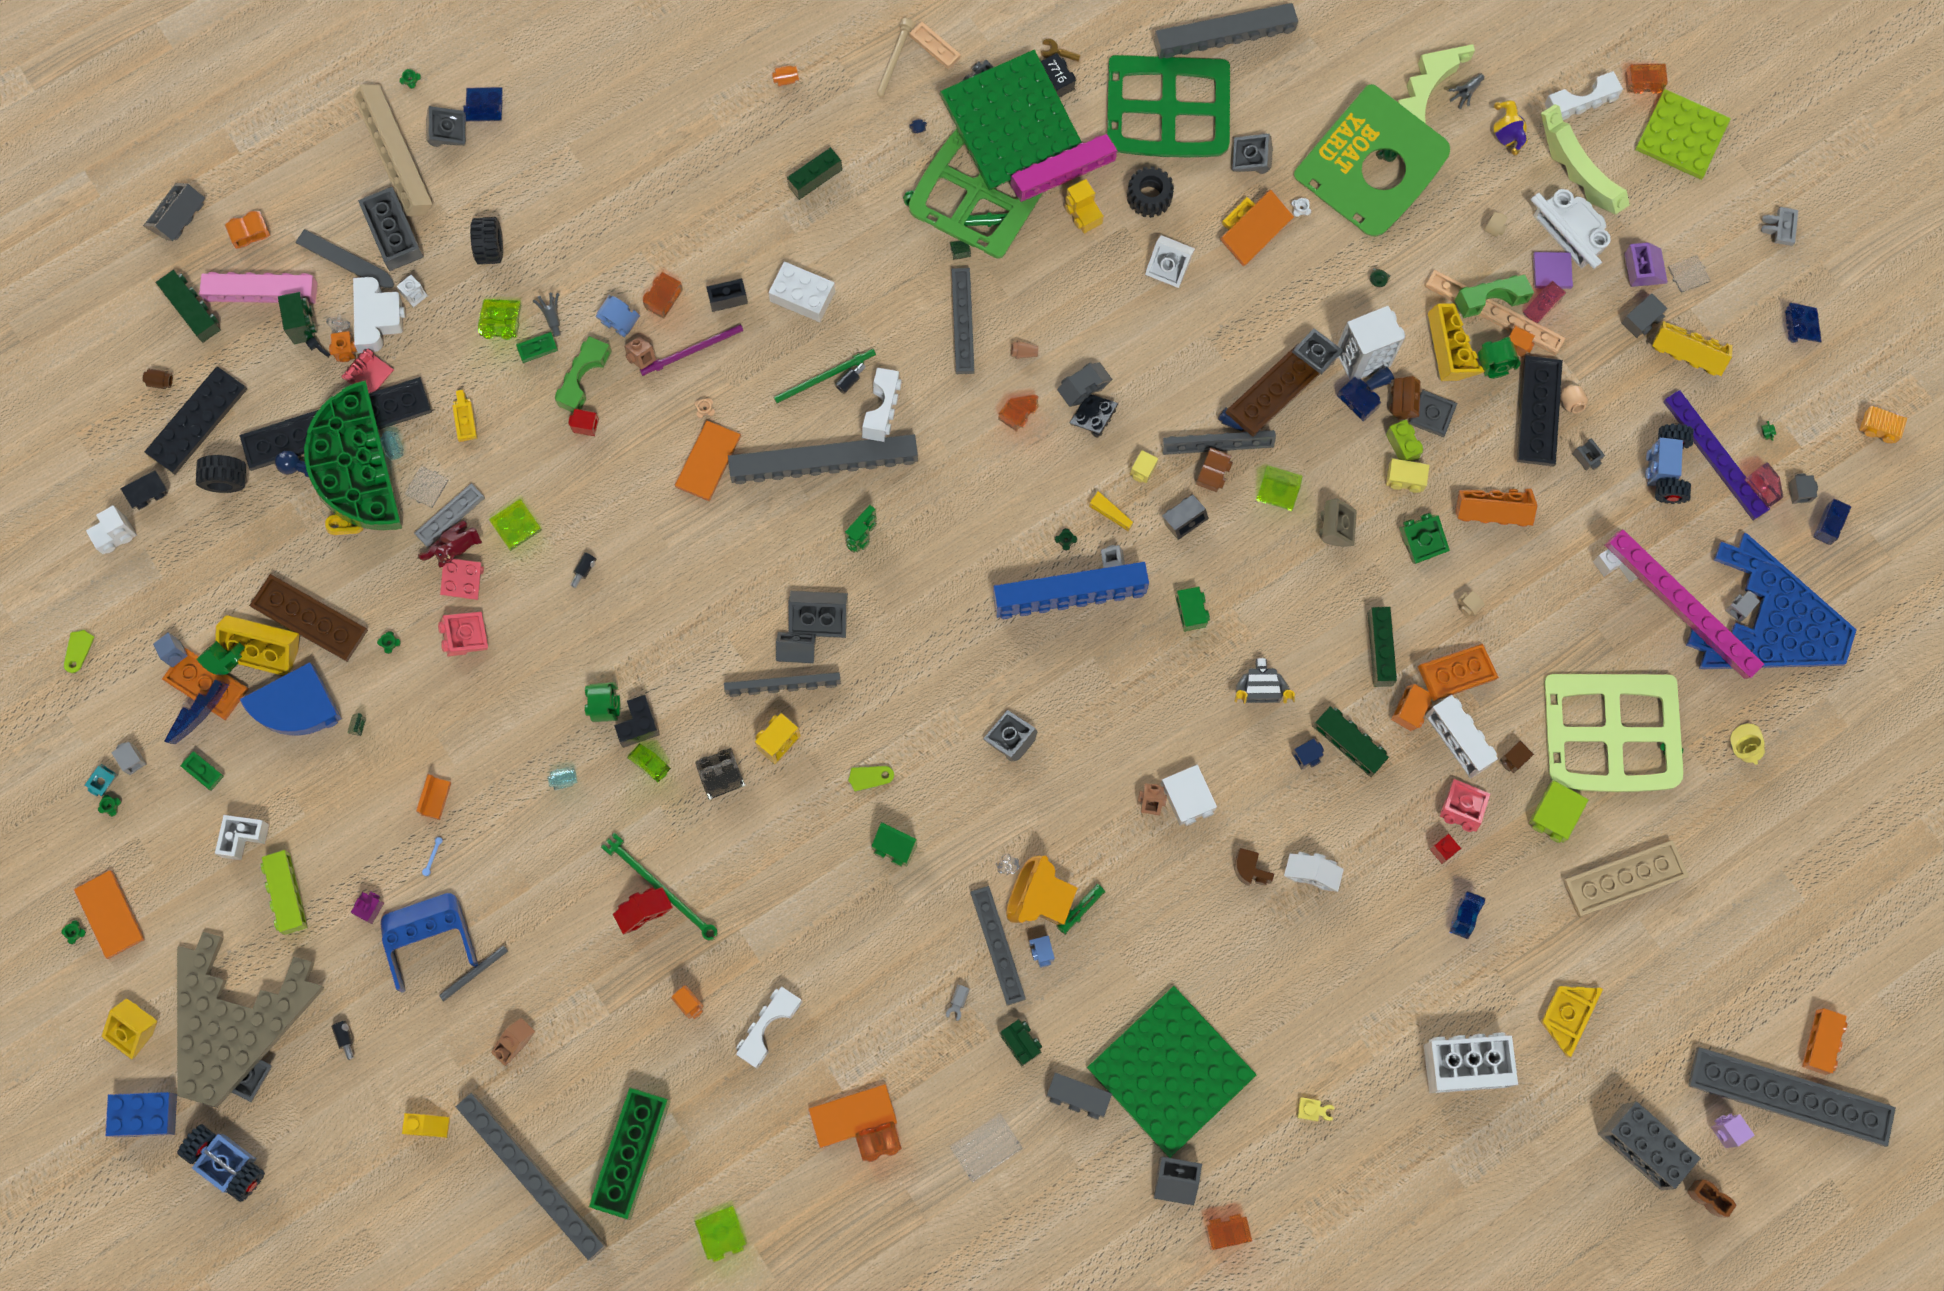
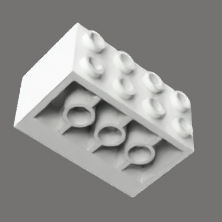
M1389 306L1347 322L1337 346L1343 350L1338 358L1350 382L1376 373L1381 367H1391L1405 339V333L1403 328L1398 326L1396 314L1390 310Z
M1505 1032L1493 1033V1035H1488V1037H1485V1034H1475L1470 1036L1469 1039H1466L1465 1035L1453 1036L1449 1040H1445V1037H1434L1429 1039V1043L1424 1044L1429 1093L1509 1088L1518 1085L1512 1036H1506Z

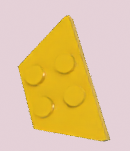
M1559 986L1552 997L1541 1023L1568 1058L1573 1055L1603 991L1602 988Z

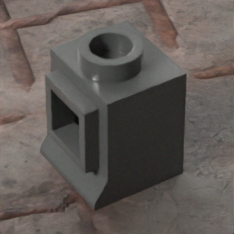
M1592 438L1584 446L1577 447L1572 453L1586 471L1590 468L1592 470L1598 468L1602 464L1601 460L1605 457ZM1586 454H1589L1593 461H1590Z

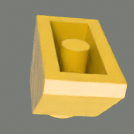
M404 1113L402 1134L448 1138L450 1117Z

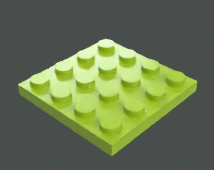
M1664 89L1635 150L1702 180L1731 118Z

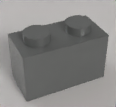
M1651 293L1624 318L1621 324L1636 338L1641 334L1645 336L1653 328L1651 325L1654 323L1659 324L1666 317L1664 313L1668 308Z

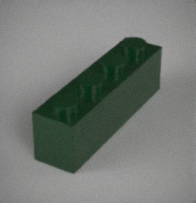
M173 269L155 282L202 343L221 331L217 326L219 321L216 317L206 312L209 310L202 300L199 302L196 299L199 296L192 287L188 288L185 285L188 281L182 273L178 275Z
M1391 606L1371 607L1367 614L1374 687H1391L1397 682Z
M1329 706L1312 726L1370 777L1389 758L1384 748L1381 746L1377 747L1369 735L1366 733L1362 734L1357 729V725L1351 720L1347 721L1343 717L1342 712L1335 707Z

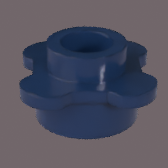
M921 119L914 120L909 125V129H912V133L925 132L927 122H923Z

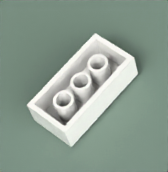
M1453 695L1433 706L1425 715L1470 779L1487 769L1498 759L1495 749L1492 746H1488L1484 734L1476 729L1471 716L1465 714L1461 702L1454 698Z

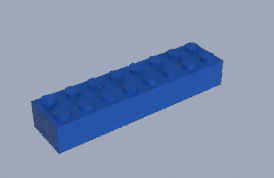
M1139 562L994 585L993 600L996 617L1009 619L1013 617L1012 615L1028 616L1031 615V612L1037 611L1039 613H1047L1050 609L1056 608L1058 610H1066L1069 606L1084 607L1088 603L1093 602L1095 604H1103L1107 602L1106 600L1112 599L1114 601H1122L1125 597L1131 596L1133 598H1141L1147 593L1149 586L1146 563Z

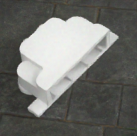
M1566 189L1558 190L1548 201L1540 193L1531 198V201L1537 207L1533 215L1534 218L1566 253H1571V258L1581 269L1587 264L1593 269L1602 264V261L1597 256L1609 245L1611 238L1609 233L1605 231L1606 222L1603 216L1593 209L1589 201L1582 197L1574 198L1573 194Z

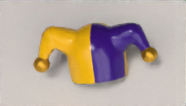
M1514 101L1496 102L1494 108L1496 110L1505 108L1506 115L1494 124L1495 135L1504 146H1510L1517 142L1516 147L1511 152L1513 155H1518L1519 150L1528 141L1526 122L1518 115L1517 105Z

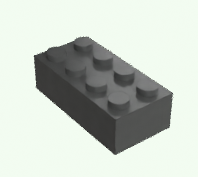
M393 187L358 200L389 271L424 258Z

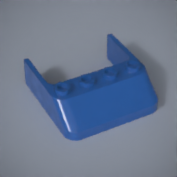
M445 893L390 912L381 919L382 943L397 991L405 992L406 990L394 950L453 929H458L461 933L470 965L474 967L478 965L459 900L451 893Z

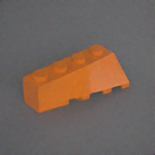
M1510 489L1509 493H1503L1500 490H1492L1490 493H1485L1483 490H1459L1455 511L1457 518L1465 522L1473 520L1481 523L1496 522L1501 525L1517 524L1518 526L1525 527L1527 525H1534L1538 505L1532 489H1525V492Z

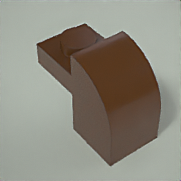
M1240 848L1234 865L1237 878L1247 886H1250L1252 879L1260 885L1266 886L1271 884L1274 873L1256 868L1259 853Z

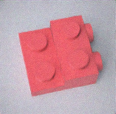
M482 612L443 615L441 622L438 623V630L444 636L441 646L442 651L447 652V657L466 655L468 652L488 649Z
M1453 779L1439 817L1444 818V821L1448 824L1456 823L1461 825L1463 830L1467 832H1476L1482 823L1490 793Z

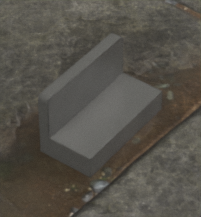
M778 632L776 639V661L814 663L816 634Z

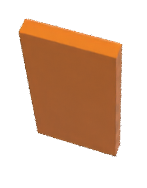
M1268 190L1220 240L1241 265L1245 266L1294 216L1272 190Z
M706 421L675 487L710 502L729 463L728 456L733 454L741 434Z
M1483 643L1418 666L1433 702L1499 678Z
M184 648L188 656L173 668L170 667L162 680L226 721L249 689L227 674L216 675L207 671L196 660L199 656Z
M109 870L74 889L106 959H110L145 940L113 871Z
M886 1084L809 1108L820 1148L897 1124Z

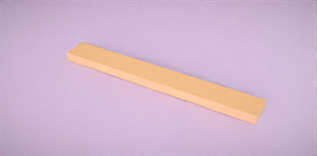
M1436 270L1433 271L1425 285L1426 288L1455 302L1454 300L1459 291L1467 287ZM1492 299L1486 300V305L1479 314V316L1510 332L1514 326H1517L1535 335L1532 342L1554 355H1557L1566 339Z

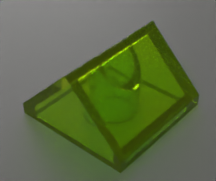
M1267 465L1256 500L1292 511L1303 476Z

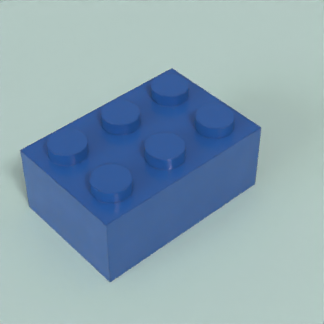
M162 1092L108 1095L106 1136L175 1135L177 1094Z

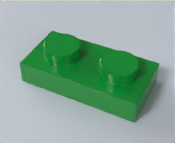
M551 332L516 344L523 363L558 351Z
M194 751L180 765V767L210 791L224 777V775Z

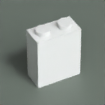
M1198 765L1164 778L1160 783L1164 787L1165 795H1167L1179 825L1185 824V826L1195 823L1196 818L1203 816V819L1214 814L1213 811L1216 810L1217 806Z

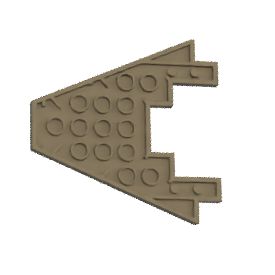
M202 932L196 950L181 946L177 948V1096L218 1108L317 998L324 987L307 982L314 966L313 962L293 957L279 995L260 990L253 1009L219 1000L227 981L209 976L224 938Z

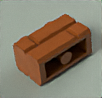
M1415 376L1395 378L1394 386L1391 387L1393 403L1390 404V411L1392 415L1400 420L1419 417L1421 381Z

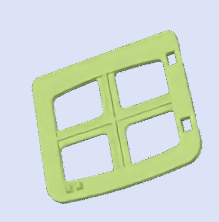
M1550 674L1546 677L1544 686L1549 775L1551 781L1555 780L1571 790L1597 792L1668 790L1675 788L1683 780V759L1677 679L1673 675ZM1602 694L1604 696L1605 726L1565 727L1563 725L1562 698ZM1620 694L1658 697L1662 701L1663 727H1624L1621 724ZM1550 695H1557V705H1551ZM1604 742L1607 745L1608 775L1568 772L1565 768L1564 743ZM1625 742H1663L1665 744L1666 758L1665 773L1625 775L1623 744ZM1553 753H1560V763H1554Z

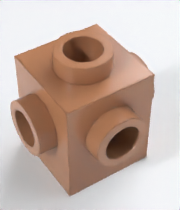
M640 337L624 346L627 360L631 364L634 363L641 370L656 361L652 345Z
M1145 784L1144 791L1139 792L1138 802H1141V813L1160 816L1161 808L1166 806L1167 795H1164V787L1157 784Z

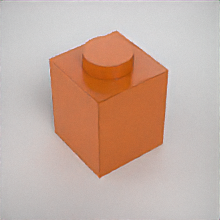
M1514 326L1509 338L1513 342L1518 356L1523 358L1525 353H1530L1535 345L1532 342L1535 335Z

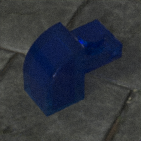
M1466 891L1463 899H1460L1456 907L1449 932L1469 939L1486 898Z

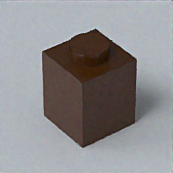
M1520 740L1500 761L1507 771H1511L1514 774L1534 753Z

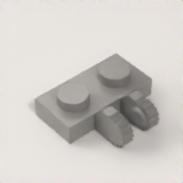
M1780 207L1777 216H1763L1762 221L1764 223H1776V226L1765 225L1761 228V231L1767 234H1775L1774 243L1793 246L1796 239L1798 210Z

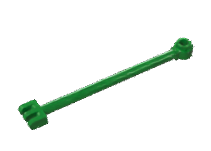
M615 833L611 835L617 840L615 843L609 838L606 842L611 847L608 849L604 844L601 846L610 856L617 853L655 889L663 887L669 901L702 931L703 938L707 941L715 940L713 936H707V932L713 930V935L717 937V928L714 925H707L629 855L621 847L624 841Z

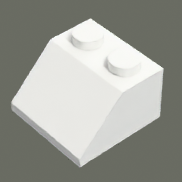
M1161 235L1156 242L1145 275L1179 288L1195 248Z

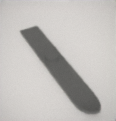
M305 229L295 242L361 278H375L380 287H394L392 278L384 270Z

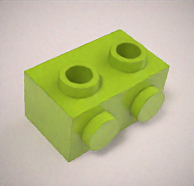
M1407 420L1390 426L1386 436L1399 460L1414 462L1421 457L1423 445L1419 440L1417 441L1414 435V428Z

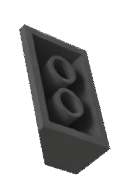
M175 183L143 226L167 241L177 240L182 234L181 230L192 221V215L195 211L197 212L203 207L205 197L189 184Z
M790 591L788 602L789 633L846 638L848 593Z

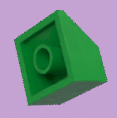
M881 822L871 848L876 856L883 859L886 856L892 859L891 862L899 867H902V865L907 867L917 848V839Z

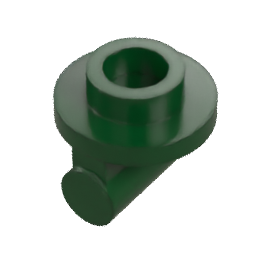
M1382 149L1376 154L1377 158L1380 160L1384 159L1387 162L1394 161L1398 155L1396 152Z
M1374 268L1370 275V282L1376 287H1383L1387 284L1391 275L1387 274L1384 270Z

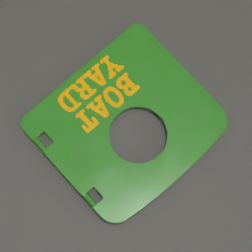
M1370 84L1364 88L1296 168L1294 177L1345 219L1357 226L1363 233L1377 237L1384 234L1430 184L1448 159L1450 145L1443 136L1376 85ZM1381 149L1391 150L1403 159L1406 172L1399 185L1389 190H1378L1371 187L1365 181L1362 175V165L1366 157L1374 151ZM1314 180L1321 186L1315 189L1309 183ZM1356 213L1364 219L1361 224L1353 218Z

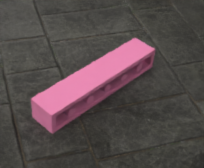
M209 272L208 274H201L199 295L205 302L279 303L278 296L300 292L304 298H307L309 303H316L318 283L313 275L307 273L301 275H292L290 273H283L282 275H274L272 273L256 275L254 273L237 274L228 272L227 274Z

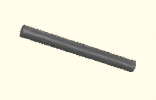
M503 945L442 992L439 997L443 1001L448 999L508 952L507 948Z

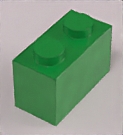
M1200 587L1178 590L1175 597L1183 631L1206 628L1208 621H1210L1209 611L1204 608L1203 603H1206L1204 592L1200 591Z

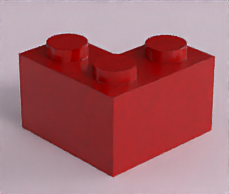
M663 887L655 890L650 888L644 891L643 894L637 892L629 896V901L618 905L619 909L613 913V916L624 935L638 930L648 921L663 917L673 907Z

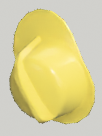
M1743 724L1737 727L1730 737L1734 754L1746 763L1758 765V760L1765 754V742L1762 732L1754 724Z

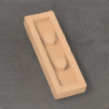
M922 21L909 33V36L948 70L961 58L960 53Z

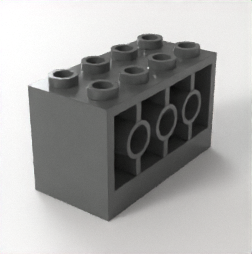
M1637 1101L1623 1104L1598 1133L1602 1139L1660 1190L1676 1189L1701 1159Z

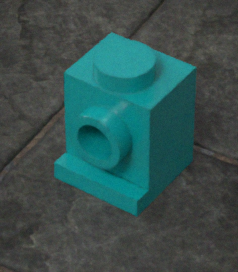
M100 764L84 786L88 788L87 791L91 794L103 796L118 774ZM103 778L105 783L99 784L98 779Z

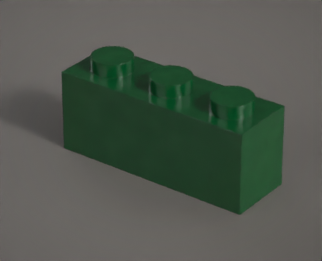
M830 147L787 177L789 189L798 200L802 199L843 170L842 160Z

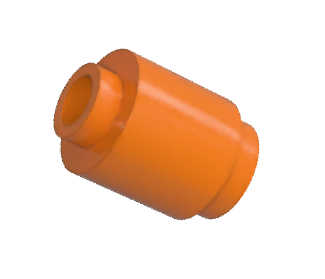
M790 65L775 68V72L772 73L774 84L777 83L778 87L794 84L795 81H799L796 66L792 67Z

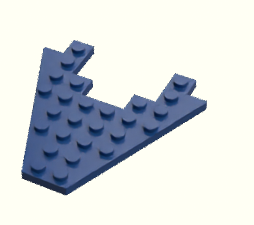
M1747 533L1742 535L1738 548L1724 542L1719 543L1714 561L1750 574L1745 591H1750L1762 597L1753 629L1735 623L1731 631L1764 663L1762 668L1844 666L1847 663L1857 631L1856 628ZM1691 629L1686 646L1704 652L1699 669H1733Z

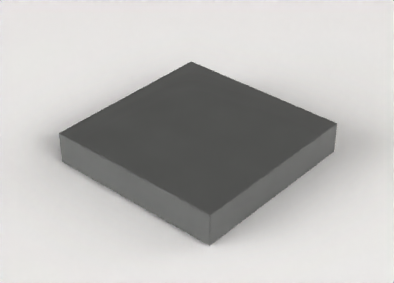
M1422 390L1420 394L1419 417L1411 418L1409 424L1444 438L1458 403Z

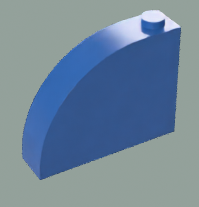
M310 662L240 699L245 710L264 727L284 735L298 736L311 734L326 727H333L342 719L316 667Z

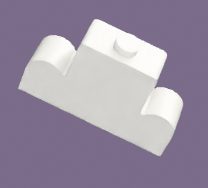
M353 278L355 347L358 353H363V350L366 351L367 349L376 352L383 347L381 335L400 334L403 332V318L406 317L405 307H402V301L398 292L382 293L380 285L375 278Z

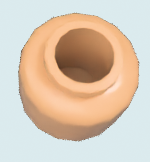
M1569 385L1564 388L1560 395V400L1568 412L1579 413L1586 408L1588 403V397L1581 386Z

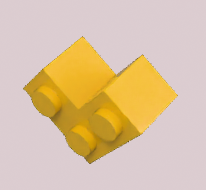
M1087 179L1067 188L1065 209L1069 215L1072 214L1076 227L1078 229L1081 228L1082 232L1086 233L1103 224L1104 215L1095 203V192Z

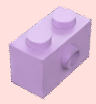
M1740 1114L1722 1115L1715 1120L1716 1124L1711 1127L1725 1148L1738 1147L1755 1136Z

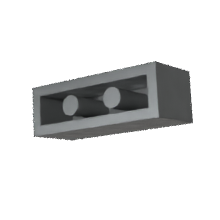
M1055 1073L1046 1097L1050 1098L1049 1102L1059 1106L1061 1103L1069 1105L1068 1109L1080 1113V1110L1088 1112V1117L1099 1120V1117L1104 1118L1112 1093Z

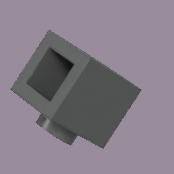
M1797 474L1789 482L1792 504L1811 503L1818 497V484L1814 480V475Z

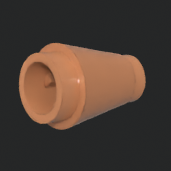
M1018 340L1011 344V357H1015V359L1038 356V346Z

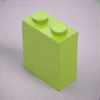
M1554 780L1548 785L1528 824L1532 825L1535 831L1548 834L1551 840L1557 843H1564L1569 839L1589 799Z

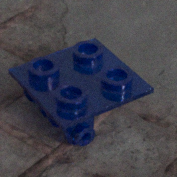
M466 88V105L463 106L464 113H466L465 121H502L503 88Z
M1789 303L1785 314L1790 342L1796 343L1798 339L1821 343L1817 308Z

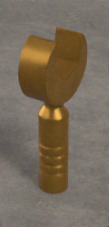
M1053 39L1043 40V45L1051 47L1049 52L1041 51L1043 57L1048 58L1058 53L1061 57L1077 62L1080 61L1081 55L1064 49L1059 50L1057 42Z

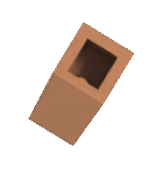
M520 1018L505 1029L491 1053L504 1066L508 1065L528 1044L535 1030Z

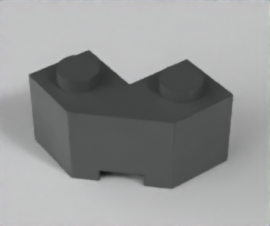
M1100 362L1088 363L1077 373L1061 381L1062 385L1057 391L1068 406L1072 407L1080 405L1091 393L1102 391L1113 379Z

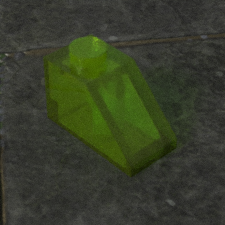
M640 743L627 757L657 783L665 778L667 772L671 769L657 754Z

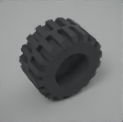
M1151 166L1150 169L1143 167V171L1139 169L1136 171V174L1131 176L1127 191V201L1132 210L1136 209V214L1142 213L1143 217L1150 215V218H1152L1154 214L1160 216L1162 212L1165 213L1167 208L1170 207L1174 184L1172 183V178L1168 177V173L1166 171L1163 173L1161 168L1156 170L1154 166ZM1153 187L1160 194L1156 197H1148L1141 192V189Z
M496 217L473 218L470 225V239L475 262L477 265L501 263L503 258V239L498 219Z
M209 455L197 460L195 483L198 487L216 493H233L245 488L246 464L244 461L226 455Z

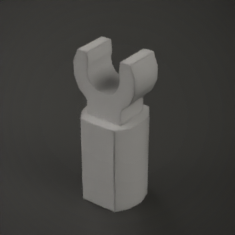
M957 985L950 1003L952 1007L946 1012L947 1018H949L951 1012H956V1021L960 1020V1009L964 1008L970 991L969 988Z

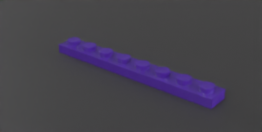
M1679 390L1666 398L1663 403L1679 424H1685L1687 427L1691 426L1694 429V444L1750 518L1754 521L1770 510L1768 505L1684 394Z

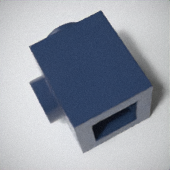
M1312 739L1292 751V755L1302 770L1309 765L1312 768L1321 763L1320 759L1324 756V749L1320 742Z

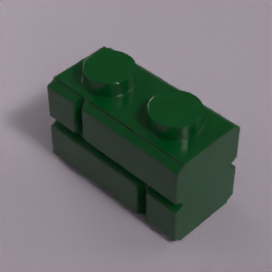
M1018 1019L1000 1031L999 1035L1019 1065L1023 1067L1042 1053L1040 1050L1042 1045L1036 1037L1032 1039L1028 1033L1031 1031L1028 1024Z

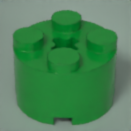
M1509 337L1494 343L1488 341L1482 344V349L1477 354L1480 365L1484 370V376L1488 375L1491 379L1506 376L1509 374V370L1514 368L1515 371L1521 364L1515 346Z
M615 682L595 683L585 686L587 704H585L584 710L585 715L590 716L592 722L618 720L616 716H620L621 702L620 695H616L615 690H619Z

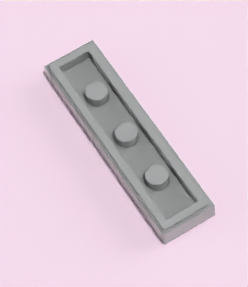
M471 483L414 534L429 548L444 532L452 528L484 500L485 497Z

